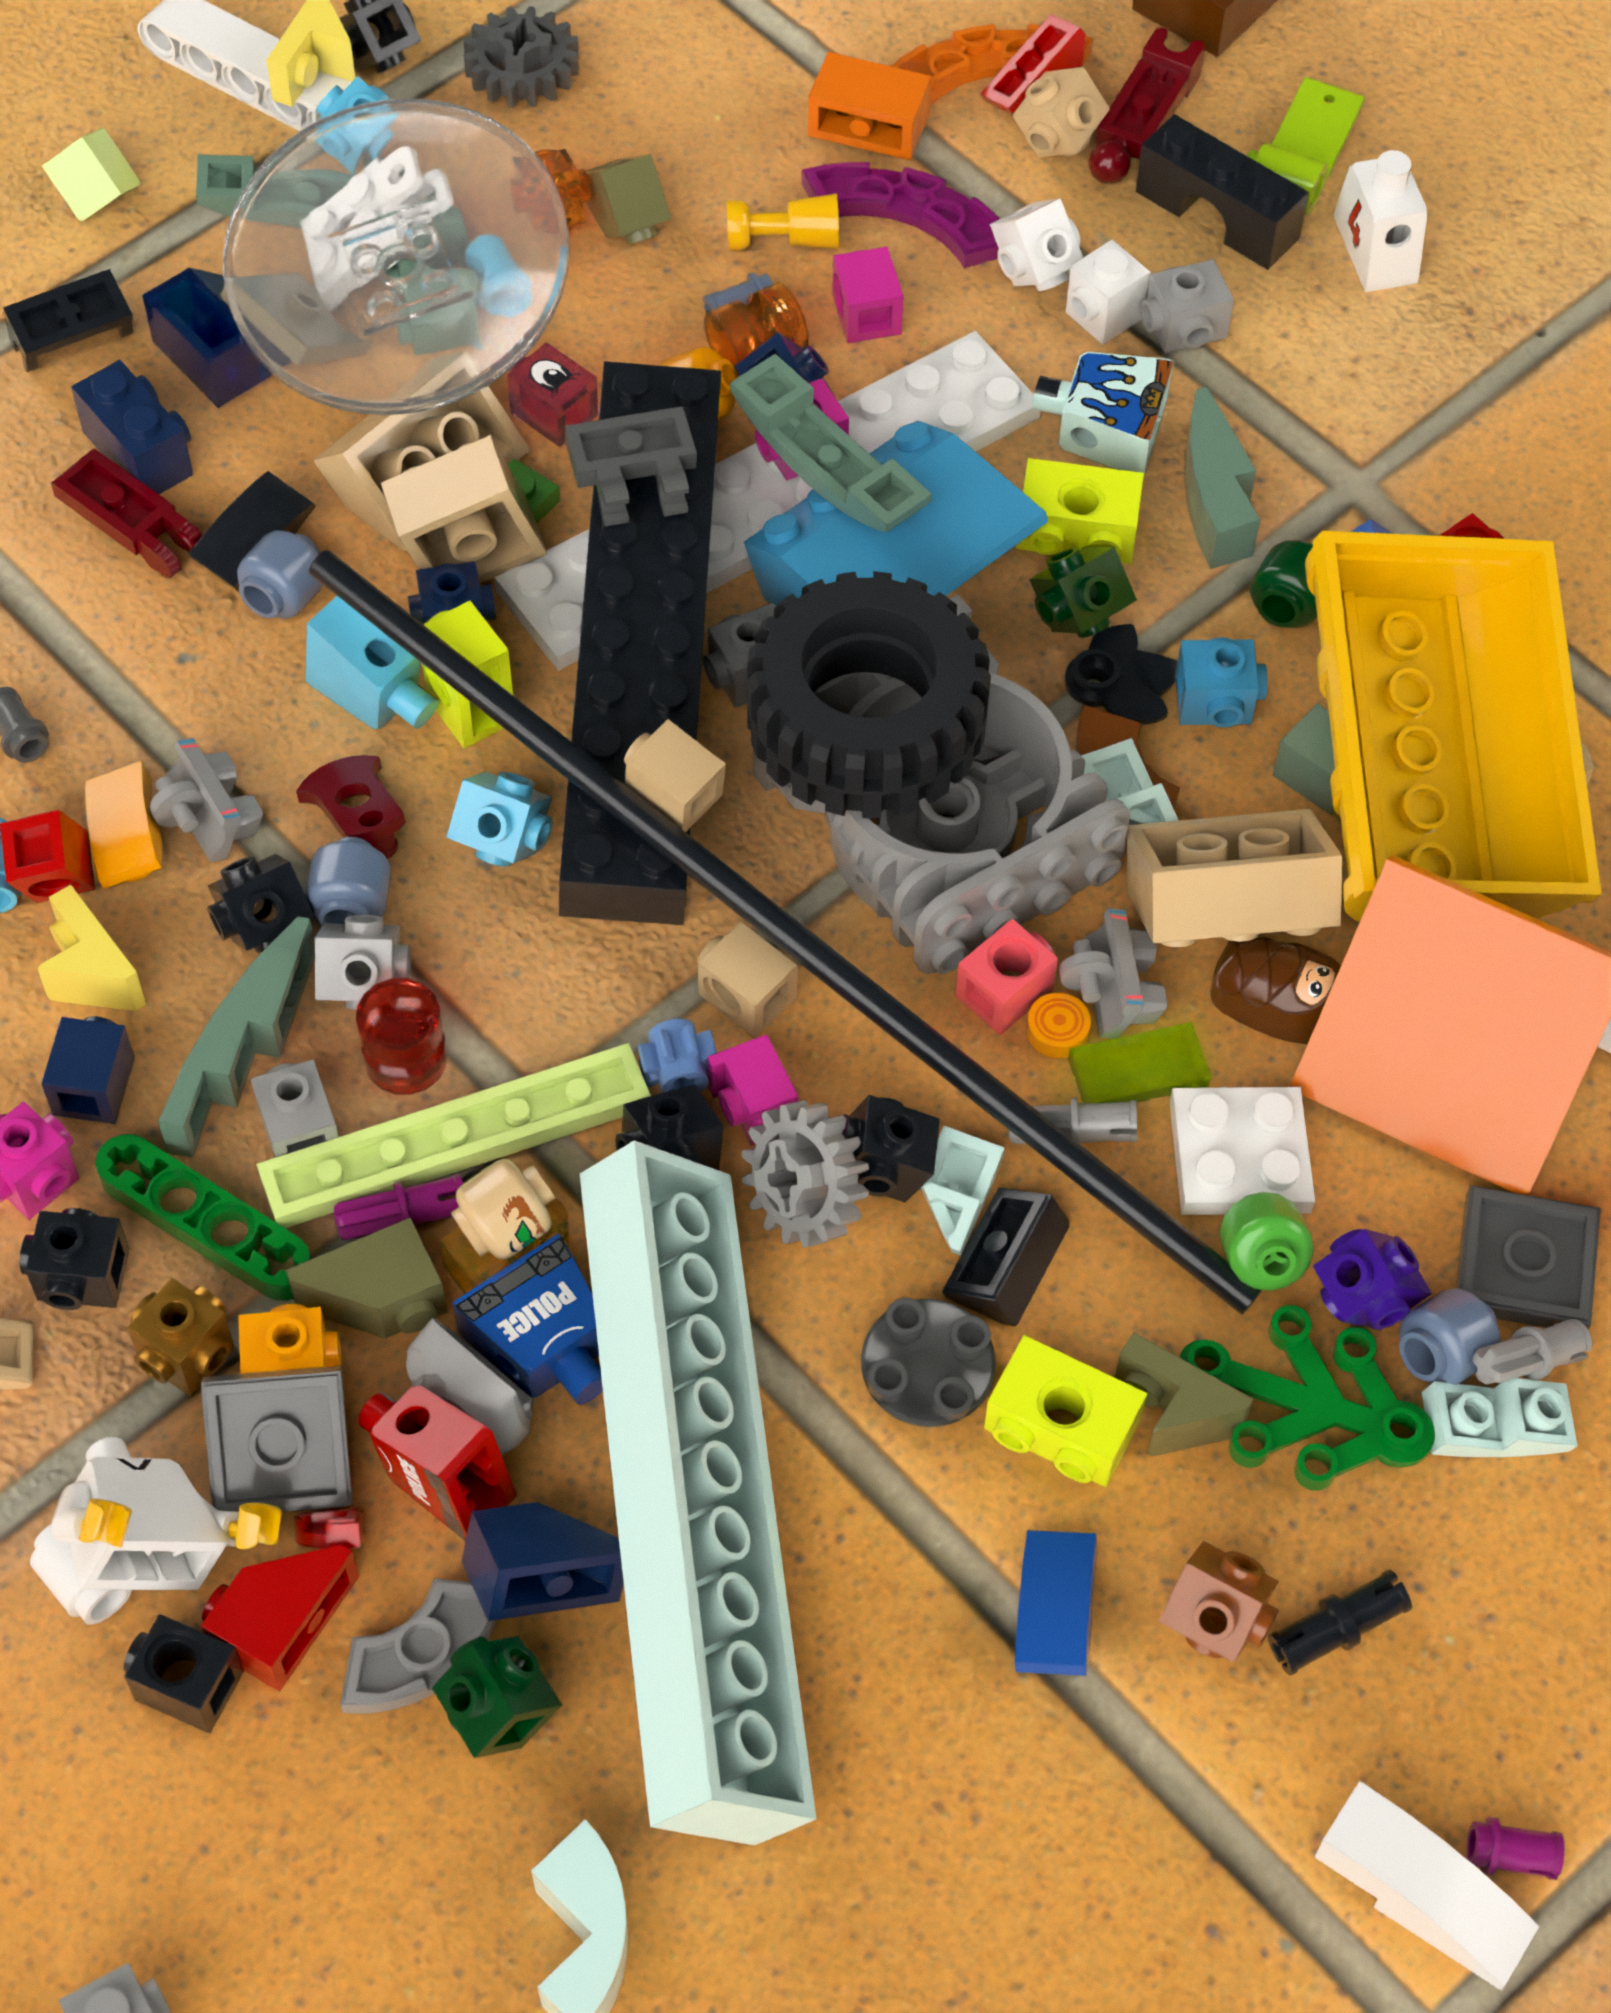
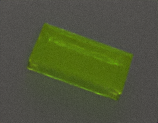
M1192 1022L1078 1046L1069 1050L1068 1061L1083 1103L1129 1102L1132 1100H1136L1137 1103L1171 1095L1173 1088L1209 1087L1211 1073Z

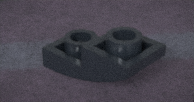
M267 471L227 507L188 555L239 592L240 585L238 583L237 568L248 552L264 535L275 530L296 534L316 505L274 474Z

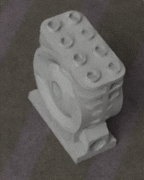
M959 595L950 598L957 604L956 615L964 612L971 618L972 610ZM988 649L991 681L985 738L980 754L973 758L972 769L962 781L955 784L950 781L949 793L932 803H929L925 798L919 800L917 810L897 815L895 809L884 810L881 812V818H878V825L874 824L869 818H862V811L846 810L845 816L826 812L825 804L815 800L812 805H808L792 796L791 783L785 787L778 785L766 772V762L764 763L759 760L753 749V775L766 791L777 787L793 808L825 814L830 828L832 852L843 878L850 888L879 917L892 919V934L894 938L904 947L914 946V962L926 974L936 972L947 974L958 968L960 961L1011 919H1014L1021 925L1039 914L1044 916L1050 915L1063 907L1070 896L1089 885L1097 887L1111 880L1118 873L1122 865L1120 859L1125 848L1130 819L1129 809L1119 799L1106 801L1108 790L1106 782L1095 772L1084 774L1085 760L1076 750H1070L1066 735L1052 712L1031 692L1017 683L997 675L999 662ZM871 672L852 673L837 677L825 683L814 692L828 706L840 712L859 717L892 715L911 707L921 699V696L904 682L891 676ZM1044 806L1045 811L1027 816V834L1023 846L1009 855L1015 841L1017 820ZM941 815H951L954 818H945Z

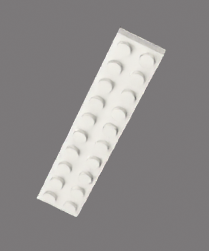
M976 331L838 401L849 417V436L868 453H871L894 437L895 432L899 428L909 423H914L917 420L954 433L976 452L1039 419L1041 411L1032 408L1034 394ZM756 443L715 464L706 593L752 570L753 567L744 541L763 529L764 524L769 519L784 514L803 501L812 490L799 476L786 481L773 461L768 463L763 459ZM589 529L547 550L546 555L519 567L512 568L495 577L497 594L558 671L577 662L579 657Z

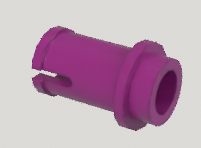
M1488 1816L1484 1823L1472 1822L1467 1838L1466 1854L1467 1860L1476 1867H1480L1481 1872L1487 1876H1492L1497 1869L1544 1876L1551 1880H1557L1563 1868L1565 1844L1564 1837L1560 1832L1552 1831L1549 1833L1502 1826L1497 1817Z

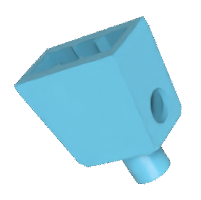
M338 596L307 623L305 682L372 729H381L396 714L415 729H418L435 713L439 701L419 685L420 661Z

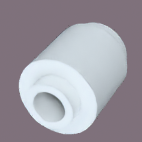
M50 1525L37 1536L34 1542L35 1550L31 1556L30 1565L70 1616L81 1617L86 1624L93 1625L109 1618L126 1603L132 1590H81L70 1543L56 1540L51 1533Z

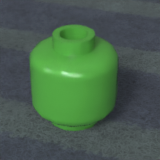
M1269 1192L1247 1195L1235 1202L1223 1217L1220 1228L1222 1249L1230 1268L1237 1278L1253 1289L1272 1291L1286 1288L1299 1280L1310 1267L1314 1253L1312 1235L1296 1205L1282 1195Z

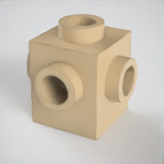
M1078 67L1044 72L1038 80L1028 87L1026 98L1012 116L1038 157L1073 156L1087 147L1091 141L1092 133L1110 108L1086 69Z

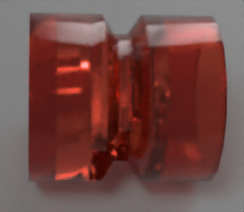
M391 978L376 983L363 994L356 1010V1025L368 1076L381 1090L395 1095H413L427 1090L440 1079L447 1062L442 1016L436 996L423 983L409 978Z

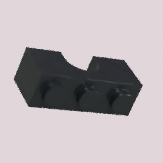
M1175 114L1141 146L1135 192L1177 217L1184 214L1200 197L1208 200L1218 209L1225 222L1226 231L1223 244L1269 270L1300 239L1309 194L1308 191Z

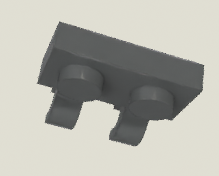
M683 406L565 426V442L577 486L581 488L596 485L600 511L605 527L629 523V516L625 505L629 503V494L625 480L655 475L659 501L664 516L688 512V505L684 494L689 493V486L684 470L696 468L697 452Z

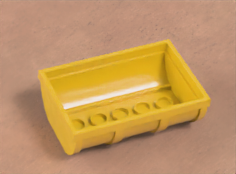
M1321 531L1313 540V548L1306 557L1305 570L1308 588L1315 596L1321 645L1316 666L1319 689L1322 696L1327 700L1335 766V770L1330 777L1333 809L1341 817L1347 879L1343 884L1342 891L1344 908L1348 916L1358 922L1361 921L1384 864L1390 855L1534 918L1562 911L1578 903H1591L1601 896L1602 891L1553 541Z

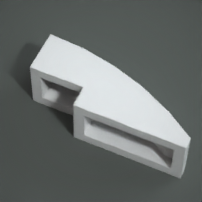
M1359 1781L1325 1835L1314 1857L1376 1897L1375 1909L1501 1991L1539 1928L1503 1890L1475 1865L1423 1824L1361 1781Z

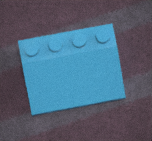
M917 420L914 423H909L899 428L895 432L894 437L869 454L881 465L890 459H894L932 493L931 503L886 533L866 526L849 517L812 489L808 493L807 498L784 514L769 519L764 524L763 529L744 541V545L764 600L770 603L773 602L776 606L791 594L796 598H800L802 596V587L820 579L825 584L836 582V575L856 572L857 578L873 577V571L891 573L892 580L906 583L909 577L927 585V593L935 596L938 592H941L947 596L1046 524L1048 518L1046 511L954 433Z

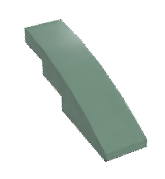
M298 916L252 962L213 1013L185 1060L158 1121L168 1153L193 1158L212 1103L237 1108L256 1053L281 1058L315 959V940L309 918Z

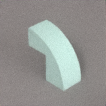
M585 1819L531 1870L535 1892L583 1941L538 1986L541 2006L547 2013H609L618 1996L627 1964L628 1923L622 1883L609 1850L598 1833Z

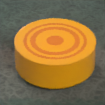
M1059 992L1046 994L1038 998L1029 1010L1026 1026L1027 1038L1036 1051L1047 1057L1059 1059L1071 1057L1079 1053L1088 1042L1091 1015L1087 1006L1073 995Z

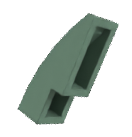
M1206 386L1196 389L1185 450L1184 485L1188 513L1197 542L1210 569H1214L1253 556L1260 518L1250 503L1256 469Z

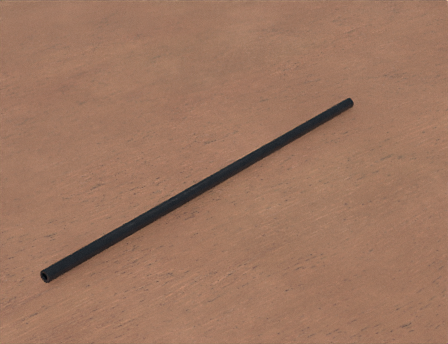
M324 550L314 559L309 569L311 576L1237 1312L1243 1315L1256 1300L1262 1290L1253 1289L1241 1282L1230 1268L1227 1260L330 550Z

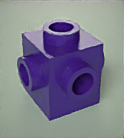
M1368 1229L1350 1231L1336 1239L1330 1246L1331 1253L1313 1265L1324 1285L1320 1289V1295L1324 1304L1338 1320L1376 1330L1388 1328L1401 1321L1410 1312L1411 1308L1432 1294L1419 1272V1263L1415 1254L1397 1236L1393 1237Z

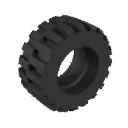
M873 571V577L857 578L856 572L842 573L836 575V582L825 584L820 579L802 587V596L800 598H796L793 594L786 597L774 607V617L769 616L761 623L755 633V645L749 649L747 661L748 729L751 731V745L757 758L764 763L766 762V772L782 787L791 783L792 796L808 805H812L817 800L825 804L826 812L845 816L846 810L862 811V818H881V812L895 809L897 815L917 810L918 801L923 798L932 803L949 793L950 781L954 784L962 781L972 769L973 758L980 754L985 738L991 681L989 673L990 658L986 644L978 639L979 630L971 618L964 612L956 615L957 604L941 592H938L935 596L927 593V585L909 577L906 583L892 580V574ZM871 672L891 676L904 682L921 696V699L911 707L892 715L859 717L840 712L828 706L814 692L825 683L837 677L852 673Z

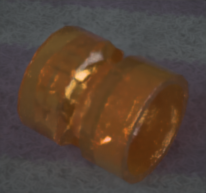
M781 282L748 294L745 304L735 300L706 312L704 317V329L710 349L717 351L723 359L729 360L733 366L742 361L777 332H780L803 349L809 345V334L802 310L794 295Z

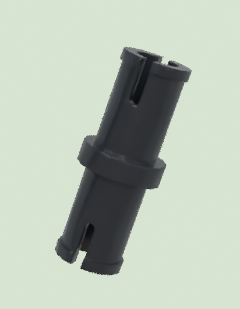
M1386 1570L1382 1572L1381 1576L1340 1598L1335 1594H1331L1319 1601L1320 1609L1278 1632L1270 1633L1268 1635V1642L1278 1663L1286 1660L1282 1664V1669L1292 1676L1302 1667L1339 1647L1349 1651L1361 1643V1635L1401 1613L1410 1611L1412 1603L1403 1583L1400 1582L1393 1586V1583L1398 1581V1576L1392 1570Z

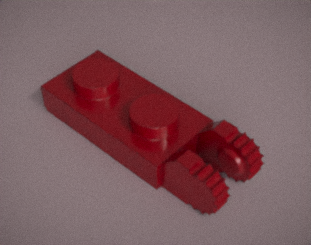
M95 448L51 482L56 498L136 556L140 553L152 569L157 572L159 571L166 578H171L180 571L181 565L172 550L164 546L157 538L166 531L177 546L189 553L203 536L202 532L193 523H189L186 518L176 512L175 506Z

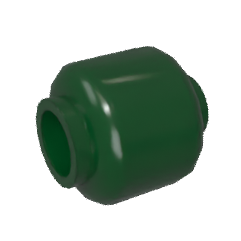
M1285 540L1274 545L1253 576L1250 587L1252 601L1259 614L1270 624L1284 628H1302L1312 624L1317 619L1315 596L1308 588L1305 570V560L1313 548V544L1301 540Z

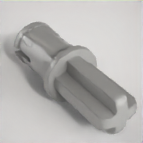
M1077 1097L1071 1098V1104L1032 1106L1078 1143L1138 1141L1136 1100L1113 1103H1077ZM1008 1130L1009 1139L1012 1143L1026 1144Z
M1567 1319L1543 1329L1534 1326L1522 1327L1515 1331L1510 1340L1479 1348L1475 1352L1472 1361L1478 1368L1476 1377L1484 1384L1501 1383L1521 1376L1531 1380L1544 1378L1550 1374L1554 1367L1577 1363L1587 1359L1589 1355L1584 1351H1591L1592 1338L1587 1327L1577 1319Z

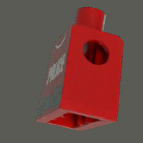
M421 1385L411 1387L398 1401H395L384 1392H379L373 1395L361 1409L358 1417L359 1426L370 1433L371 1440L387 1476L395 1485L463 1540L466 1541L472 1511L505 1507L517 1496L493 1431Z

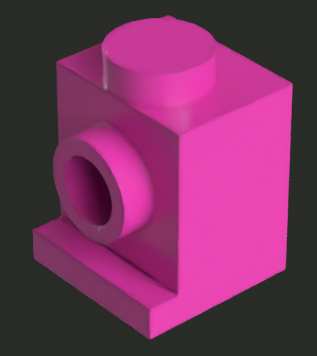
M767 1034L707 1057L708 1089L713 1099L719 1098L722 1111L729 1125L734 1127L740 1124L750 1146L755 1143L748 1131L750 1127L764 1124L762 1113L780 1108V1105L798 1102L799 1096Z

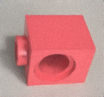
M1011 919L958 963L955 996L1001 1035L1024 1016L1038 998L1053 991L1058 957L1055 956L1052 947L1041 935L1035 932H1027L1014 919ZM1012 970L1021 975L1007 976L1002 974L1001 971Z

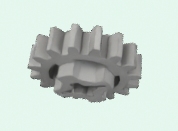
M806 1100L780 1105V1108L762 1113L764 1124L750 1127L748 1131L756 1147L742 1150L741 1157L752 1164V1173L742 1177V1183L747 1186H755L757 1195L749 1205L752 1210L764 1208L767 1212L763 1227L767 1231L782 1228L783 1243L790 1244L801 1241L803 1247L829 1242V1240L848 1234L846 1224L859 1221L862 1217L854 1201L869 1196V1190L858 1183V1174L868 1171L869 1167L866 1162L856 1161L853 1154L861 1144L859 1136L846 1139L842 1134L847 1119L843 1115L828 1118L827 1104L819 1103L808 1106Z

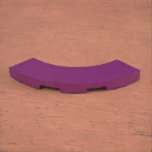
M870 162L827 164L802 169L801 184L809 198L837 193L838 217H881L919 228L944 244L956 256L963 268L998 259L999 247L990 224L999 220V217L976 197L973 196L971 199H968L964 195L946 187V180L908 167H904L903 172L870 168Z

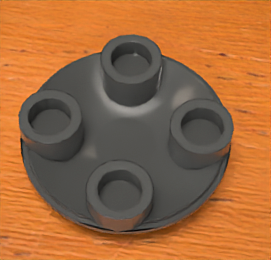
M901 1298L895 1300L870 1328L861 1354L863 1379L875 1402L894 1418L921 1427L949 1425L973 1413L987 1397L994 1381L996 1369L995 1352L988 1325L981 1318L972 1316L961 1307L936 1299L915 1300L912 1298Z

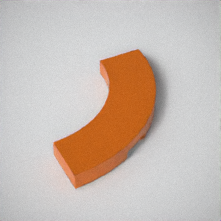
M994 24L954 31L952 32V38L936 43L928 48L925 44L916 47L902 56L892 67L932 76L931 106L940 97L961 85L996 76L1041 25L1027 24V30H996ZM1088 36L1085 37L1083 63L1092 52L1093 38Z

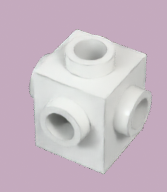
M1061 198L1033 202L990 224L999 247L998 261L1004 274L1011 279L1014 287L1035 285L1037 291L1053 288L1067 281L1069 278L1066 271L1070 269L1071 265L1083 258L1079 248L1080 235L1074 222L1067 217Z

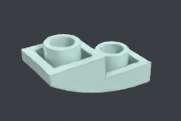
M1515 1378L1490 1388L1464 1384L1453 1385L1434 1381L1422 1391L1424 1411L1432 1420L1435 1429V1440L1431 1449V1455L1518 1457L1569 1452L1578 1446L1567 1384Z

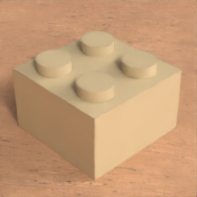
M490 435L473 443L464 444L455 451L420 466L409 468L402 474L381 482L398 538L419 570L433 568L441 564H460L475 561L479 583H482L547 554L529 501Z

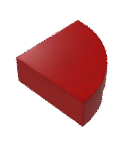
M359 1508L297 1513L298 1516H294L295 1542L301 1546L326 1548L341 1544L347 1548L361 1547L365 1536L363 1510L359 1511Z

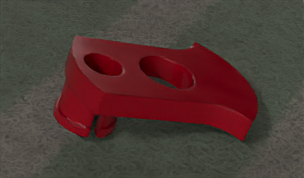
M360 755L338 759L318 768L303 780L296 791L299 803H310L319 806L343 838H361L382 852L387 859L397 852L399 845L394 833L406 822L402 809L376 777L378 771L382 768L379 756ZM354 795L370 797L367 802L360 806L344 807L340 805L343 800Z

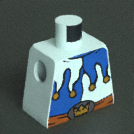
M1086 352L1079 357L1072 382L1042 375L1039 376L1032 408L1062 416L1059 445L1063 450L1113 469L1142 472L1145 476L1168 400L1174 360Z

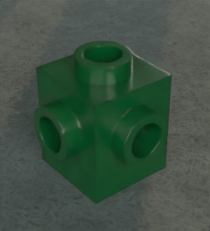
M1084 546L1081 549L1079 547H1072L1062 550L1046 560L1047 569L1029 579L1037 596L1035 598V607L1043 622L1051 628L1052 632L1076 633L1079 638L1089 637L1103 631L1111 624L1110 616L1137 601L1115 547Z
M519 1636L488 1641L485 1637H478L465 1643L451 1655L449 1661L452 1666L431 1687L446 1711L450 1724L460 1734L474 1758L522 1748L562 1706V1703L541 1672L537 1658L526 1648Z

